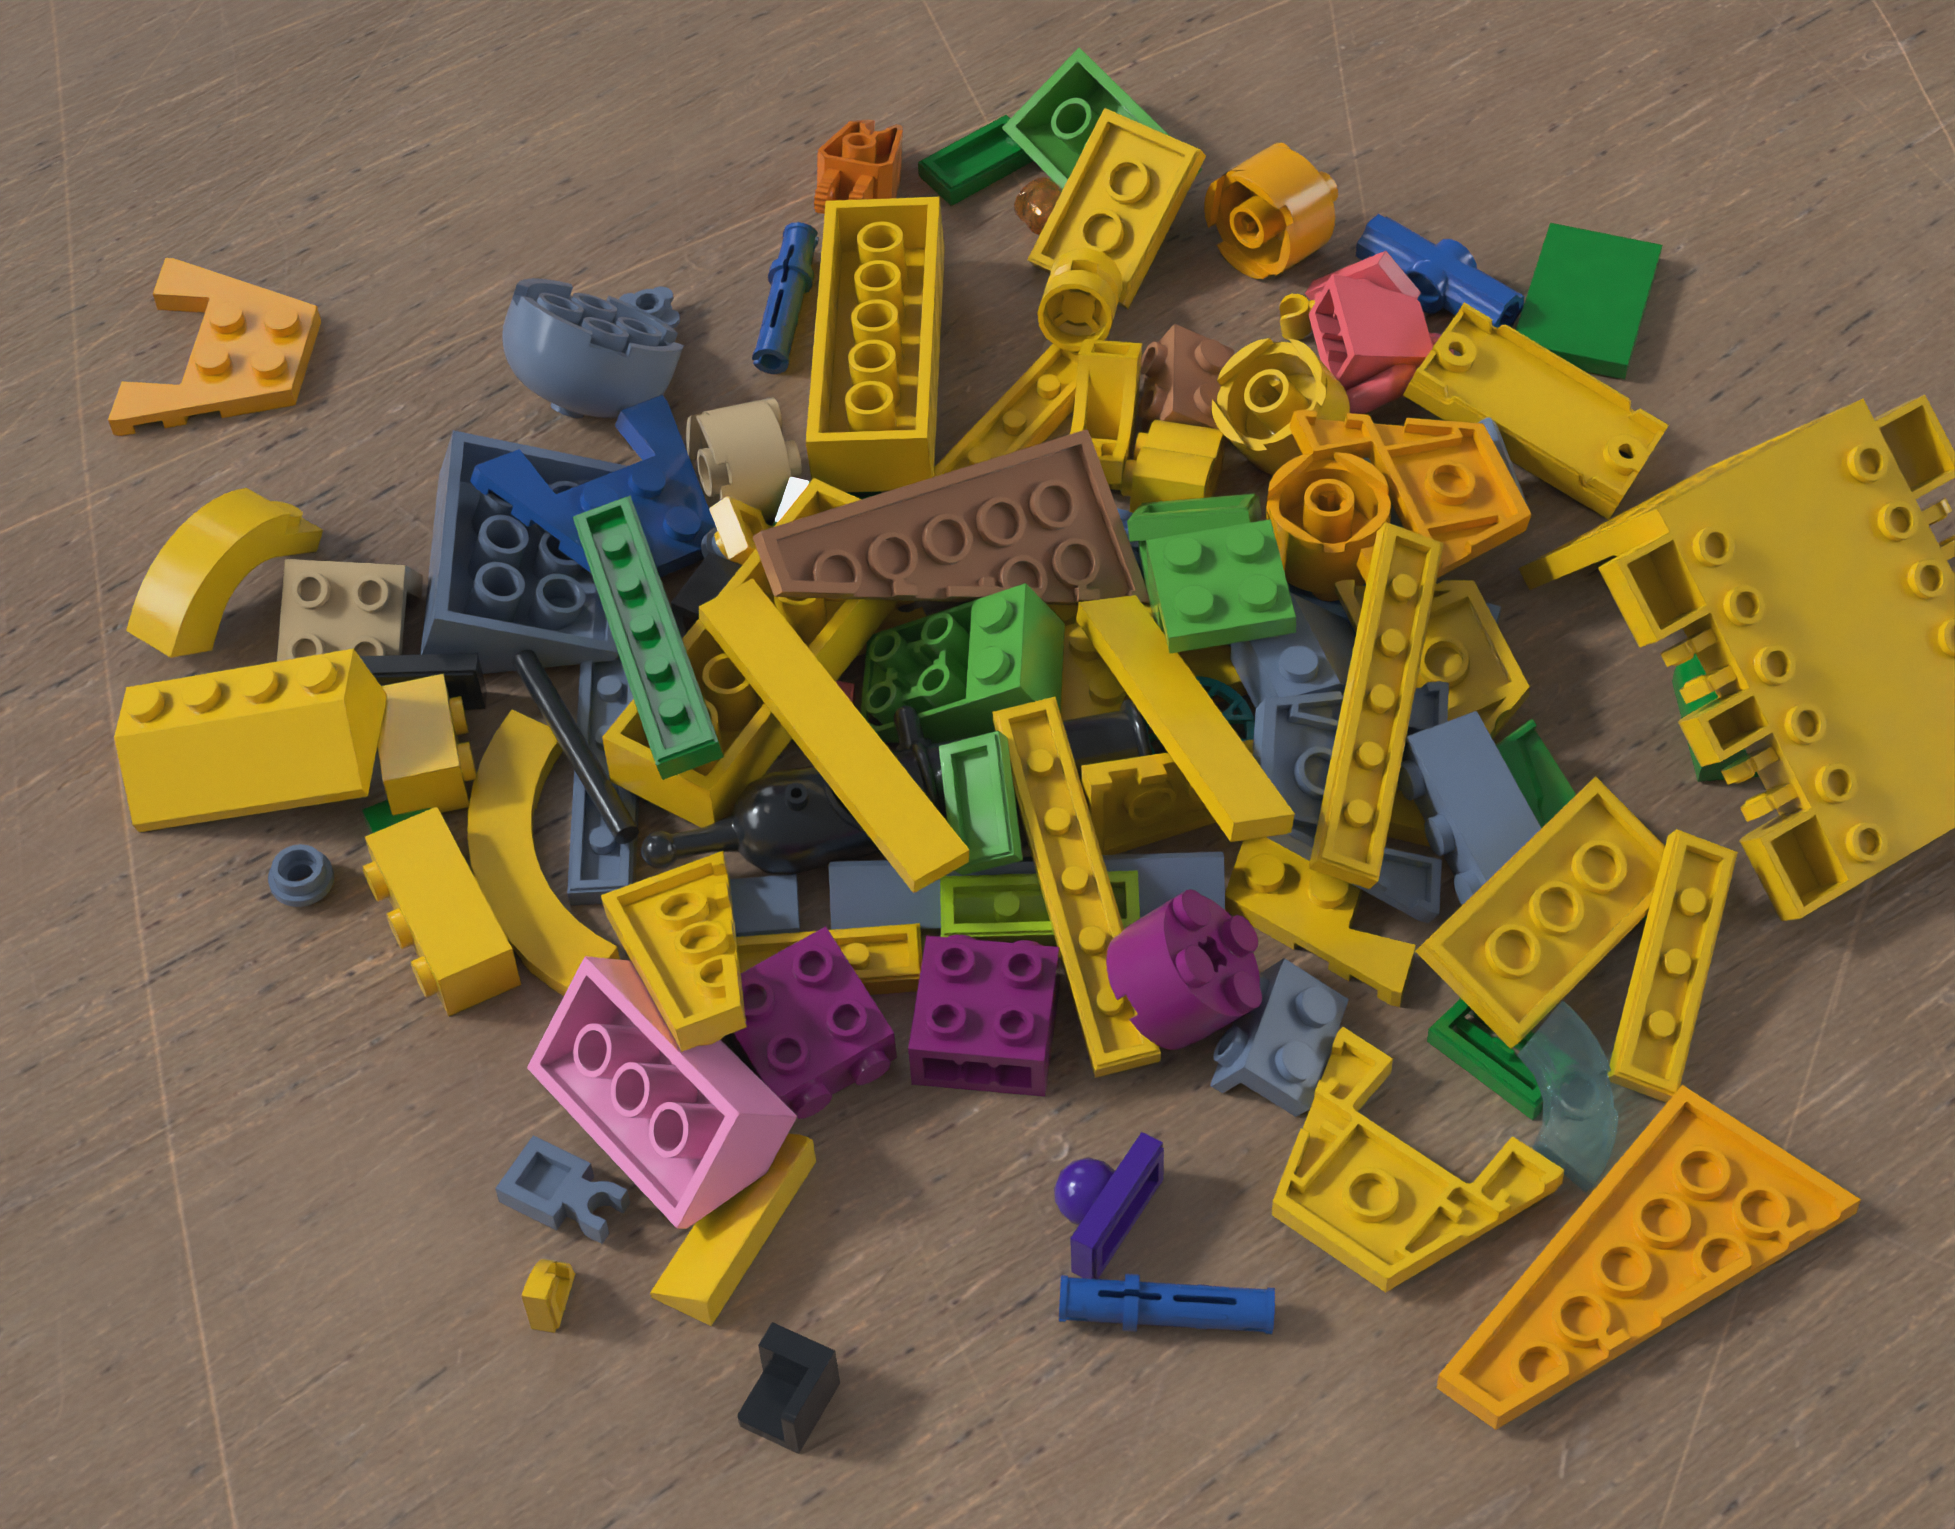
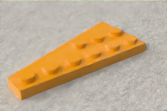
M1682 1085L1440 1372L1436 1388L1497 1430L1855 1215L1861 1199Z

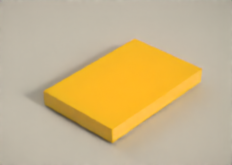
M1104 108L1027 260L1033 266L1051 273L1053 264L1061 255L1071 250L1090 248L1102 252L1115 262L1121 272L1123 289L1118 304L1129 309L1206 155L1201 149Z

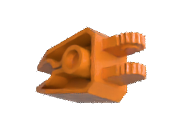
M875 120L849 121L823 144L817 153V189L814 196L815 212L825 214L826 201L896 198L901 182L903 127L895 124L885 130L874 131Z

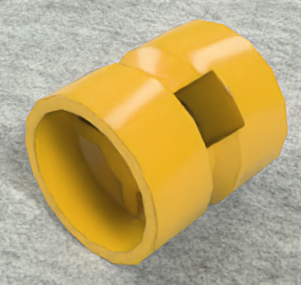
M1090 248L1074 249L1061 255L1053 264L1037 312L1039 327L1046 339L1058 348L1079 352L1084 339L1105 340L1108 337L1123 289L1122 275L1115 262L1104 253Z

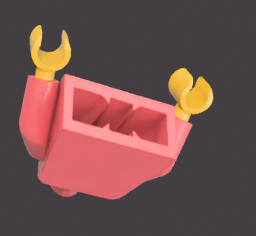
M1332 274L1324 289L1314 294V300L1308 301L1305 296L1300 294H1289L1282 299L1279 311L1283 338L1289 340L1288 338L1300 340L1308 336L1313 330L1320 360L1344 387L1349 399L1350 413L1367 414L1382 405L1405 397L1403 394L1416 370L1442 335L1428 331L1421 304L1416 298L1379 287L1367 279L1356 280ZM1449 349L1450 352L1454 355V350Z

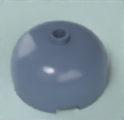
M536 278L524 279L517 283L503 325L502 341L504 353L510 368L517 378L532 392L551 402L550 406L552 409L573 418H583L584 415L600 418H618L621 410L664 394L673 378L684 347L682 344L675 343L678 333L672 327L655 316L609 295L606 301L584 293H574L571 296L573 286L569 283Z

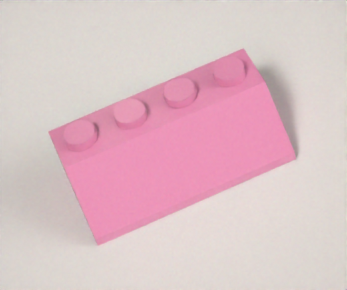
M584 957L527 1066V1069L677 1229L689 1228L765 1175L797 1118V1115L721 1040L710 1045L696 1046L681 1052L632 961Z

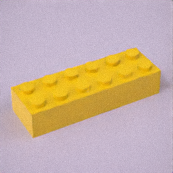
M940 197L826 201L806 431V448L811 480L813 478L818 479L844 492L891 491L934 477L945 254Z
M813 478L774 527L861 499ZM757 548L718 594L720 596L753 578L835 682L899 602V600L774 597ZM698 619L682 640L724 757L662 780L634 699L603 735L602 740L612 783L702 828L731 815L737 798L749 783L763 777L791 741L792 737Z

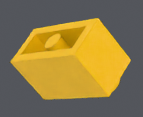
M443 674L382 686L387 693L377 747L383 784L392 815L434 808L436 806L440 813L469 807L465 781L475 780L477 776L470 742L459 744L457 735L469 733L462 697L449 699Z

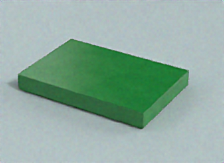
M1550 223L1516 331L1583 371L1625 380L1659 265L1663 245Z

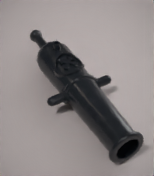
M1130 699L1123 701L1120 711L1063 721L1081 785L1082 765L1153 755L1144 718ZM901 706L895 711L893 716L900 745L896 747L895 751L891 752L947 821L939 746L968 738L933 744L931 739L924 738L916 710L911 706ZM813 765L769 773L748 784L737 798L730 816L706 827L675 834H669L666 831H655L645 838L641 846V855L644 861L655 869H666L672 866L678 859L723 851L739 852L747 862L768 874H796L827 866L830 862H842L881 852ZM1016 804L1017 816H1020L1019 811H1018V807H1017V804Z

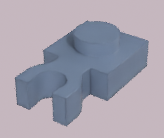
M534 1135L495 1188L500 1203L556 1231L565 1218L569 1217L578 1223L581 1231L587 1237L601 1244L609 1235L607 1221L592 1213L601 1206H611L615 1210L624 1213L630 1205L627 1189L609 1181L591 1182L594 1178L591 1163Z

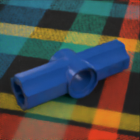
M1378 214L1366 224L1361 238L1357 241L1355 257L1360 260L1367 259L1384 251L1388 252L1421 292L1417 300L1420 302L1422 311L1425 313H1436L1444 308L1456 315L1465 302L1490 317L1493 326L1508 325L1513 328L1517 317L1522 312L1525 296L1477 269L1473 255L1465 246L1455 240L1443 239L1435 245L1391 218Z

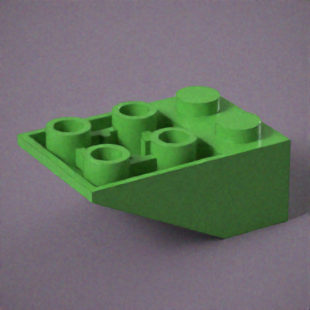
M1025 583L875 633L868 640L866 647L861 714L867 722L870 713L883 724L875 726L869 723L884 743H899L893 716L899 707L911 706L918 713L924 738L931 739L932 743H941L995 732L992 714L994 711L1056 697L1061 713L1065 623Z

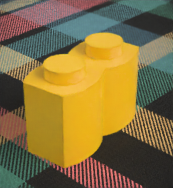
M1155 419L1149 433L1139 432L1134 450V459H1128L1125 464L1121 494L1131 497L1129 512L1134 513L1141 503L1212 497L1217 489L1223 468L1226 436L1219 429Z

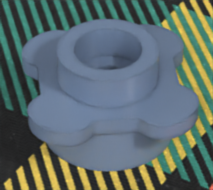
M659 286L654 289H644L635 294H624L619 298V300L655 316L673 329L680 322L679 313L673 310L671 302L674 299L673 292L667 287Z

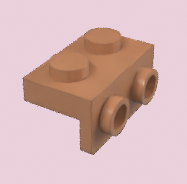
M1174 324L1159 342H1152L1145 350L1141 360V374L1144 375V385L1138 413L1143 418L1142 433H1149L1155 419L1219 429L1212 415V399L1215 402L1217 401V395L1221 386L1217 379L1224 365L1234 355V349L1177 324ZM1227 437L1225 439V444L1229 441Z

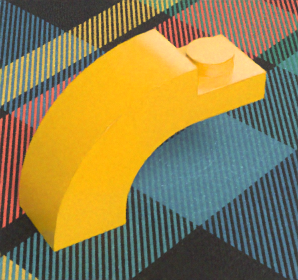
M1084 339L1078 353L1076 394L1070 434L1088 429L1109 488L1121 490L1126 461L1132 459L1143 343Z

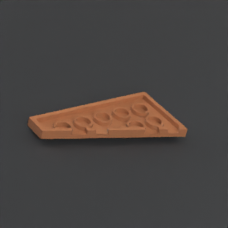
M1088 429L769 528L753 536L774 597L971 602L1026 583L1047 605H1078L1079 602L1132 595H1136L1143 605L1150 603L1146 585Z

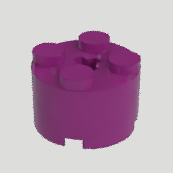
M1185 890L1128 925L1109 943L1106 958L1107 973L1116 999L1119 1000L1127 995L1130 1003L1138 1013L1129 1020L1143 1036L1163 1048L1178 1050L1196 1043L1259 1007L1262 1002L1259 969L1253 953L1258 947V937L1253 926L1243 916L1235 915L1231 917L1216 902L1195 890Z

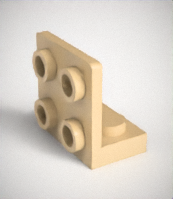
M285 559L277 661L348 649H355L359 656L402 655L406 598L421 599L423 575L406 565Z

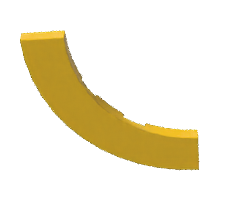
M511 710L495 732L486 749L476 774L477 779L474 780L472 786L467 827L470 862L473 875L512 949L521 958L522 964L550 988L564 996L585 956L620 960L616 945L596 935L580 923L562 905L550 889L540 869L533 838L534 810L537 809L544 783L563 750L549 726Z

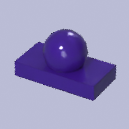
M1141 1132L1116 1170L1111 1168L1105 1161L1088 1157L1072 1161L1060 1171L1054 1187L1055 1202L1064 1217L1072 1224L1079 1225L1070 1238L1072 1273L1088 1279H1098L1164 1180L1163 1142Z

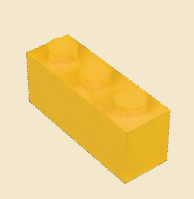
M437 806L365 836L372 862L362 866L363 872L377 902L388 898L394 909L386 913V916L400 948L404 949L411 945L413 946L418 958L410 961L426 998L437 993L449 1017L521 985L512 947Z

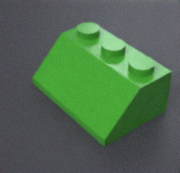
M1078 48L1002 127L1062 190L1104 108L1170 136L1081 48ZM1200 167V169H1199L1197 175L1203 170L1201 167Z

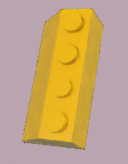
M355 649L126 687L114 740L133 826L138 832L368 797L387 693Z

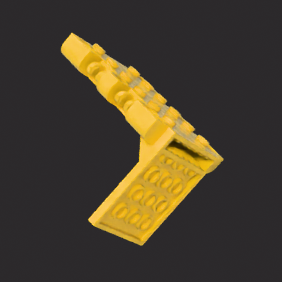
M1926 395L1908 401L1873 418L1866 402L1862 398L1715 463L1518 568L1529 590L1616 555V558L1601 565L1598 569L1639 648L1658 642L1683 628L1687 638L1662 651L1660 655L1666 666L1669 667L1671 665L1678 666L1692 659L1696 653L1706 674L1689 680L1679 690L1686 704L1714 690L1718 698L1686 715L1678 721V724L1701 767L1719 763L1745 748L1747 755L1721 770L1728 785L1732 783L1739 784L1753 777L1755 772L1758 773L1766 791L1747 799L1740 809L1747 822L1759 818L1774 809L1777 810L1779 816L1749 832L1739 842L1780 921L1803 918L1955 828V565L1950 567L1947 561L1955 557V534L1937 542L1929 525L1946 518L1948 513L1952 511V508L1946 497L1921 509L1916 501L1919 497L1955 478V451Z

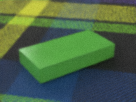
M1256 494L1141 503L1127 520L1130 542L1144 541L1257 522L1262 517L1260 497L1256 496Z
M995 731L939 746L947 822L970 850L969 862L955 871L961 875H966L1023 861L1008 738L1000 731Z

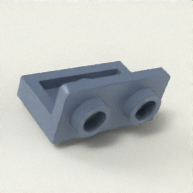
M1283 958L1259 974L1260 990L1262 993V1002L1259 1007L1236 1019L1232 1027L1225 1032L1218 1042L1213 1056L1218 1065L1210 1086L1224 1093L1237 1084L1242 1083L1297 1117L1311 1108L1319 1079L1321 1080L1349 999Z

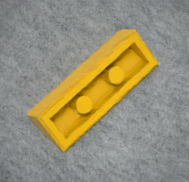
M788 1133L765 1175L697 1221L651 1290V1298L712 1326L816 1163L813 1140L801 1134Z

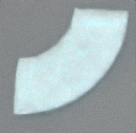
M1562 1001L1517 1056L1535 1076L1543 1098V1125L1532 1148L1563 1168L1564 1175L1584 1192H1587L1595 1185L1610 1159L1616 1139L1618 1111L1614 1109L1613 1093L1608 1076L1611 1069L1599 1042L1580 1016L1568 1004Z

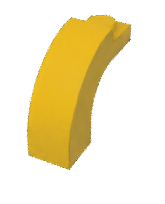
M248 488L237 489L213 499L191 515L175 531L158 553L137 593L126 631L170 658L212 651L226 605L241 581L254 568L272 558L317 552L323 529L302 518L303 512L299 508L280 501H269Z

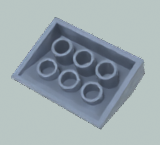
M453 430L438 479L421 655L478 653L483 674L516 671L512 664L513 658L524 650L534 651L543 668L575 665L592 660L593 663L616 660L618 651L592 574L558 549L560 540L538 524L530 527L526 526L511 515L513 508L511 504L493 491L487 496L472 485L470 480L476 465L518 449L522 451L555 494L627 466Z

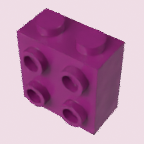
M826 926L741 973L747 1027L730 1033L726 1037L741 1061L797 1115L798 1119L808 1118L818 1113L830 1103L833 1094L854 1082L857 1085H865L876 1080L889 1069L891 1061L897 1058L893 1030Z
M952 935L949 937L926 936L908 1046L911 1085L1045 1097L1060 991L1059 947L1043 946L1028 940L1007 943L976 940L966 935Z

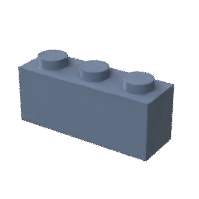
M1477 711L1407 737L1397 784L1404 797L1410 801L1414 800L1425 820L1424 829L1428 843L1437 855H1443L1455 876L1454 886L1457 897L1463 905L1541 827Z

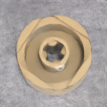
M774 397L703 411L700 414L688 417L686 425L687 453L690 461L697 460L700 476L698 481L709 508L725 497L730 496L760 510L765 522L776 519L790 477L801 475L802 465L795 441H784L781 432V412L778 402Z

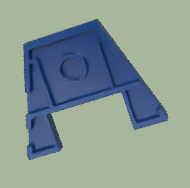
M663 395L621 410L615 423L617 430L642 461L574 488L555 494L520 449L476 465L470 482L477 490L486 496L491 491L499 495L513 506L511 515L528 527L538 524L561 541L558 549L590 573L591 570L573 517L610 502L631 496L660 578L704 560L701 550L702 539L711 529L716 527L668 401Z

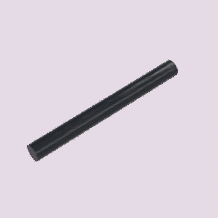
M532 650L519 652L513 658V666L609 831L618 844L631 842L637 837L639 829L535 652Z

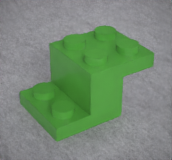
M1271 519L1138 541L1139 557L1153 619L1165 634L1169 654L1296 633V615Z

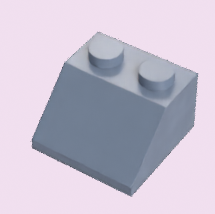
M1291 593L1290 596L1296 615V633L1231 643L1230 660L1255 708L1265 698L1341 691V694L1344 695L1356 637L1347 619Z

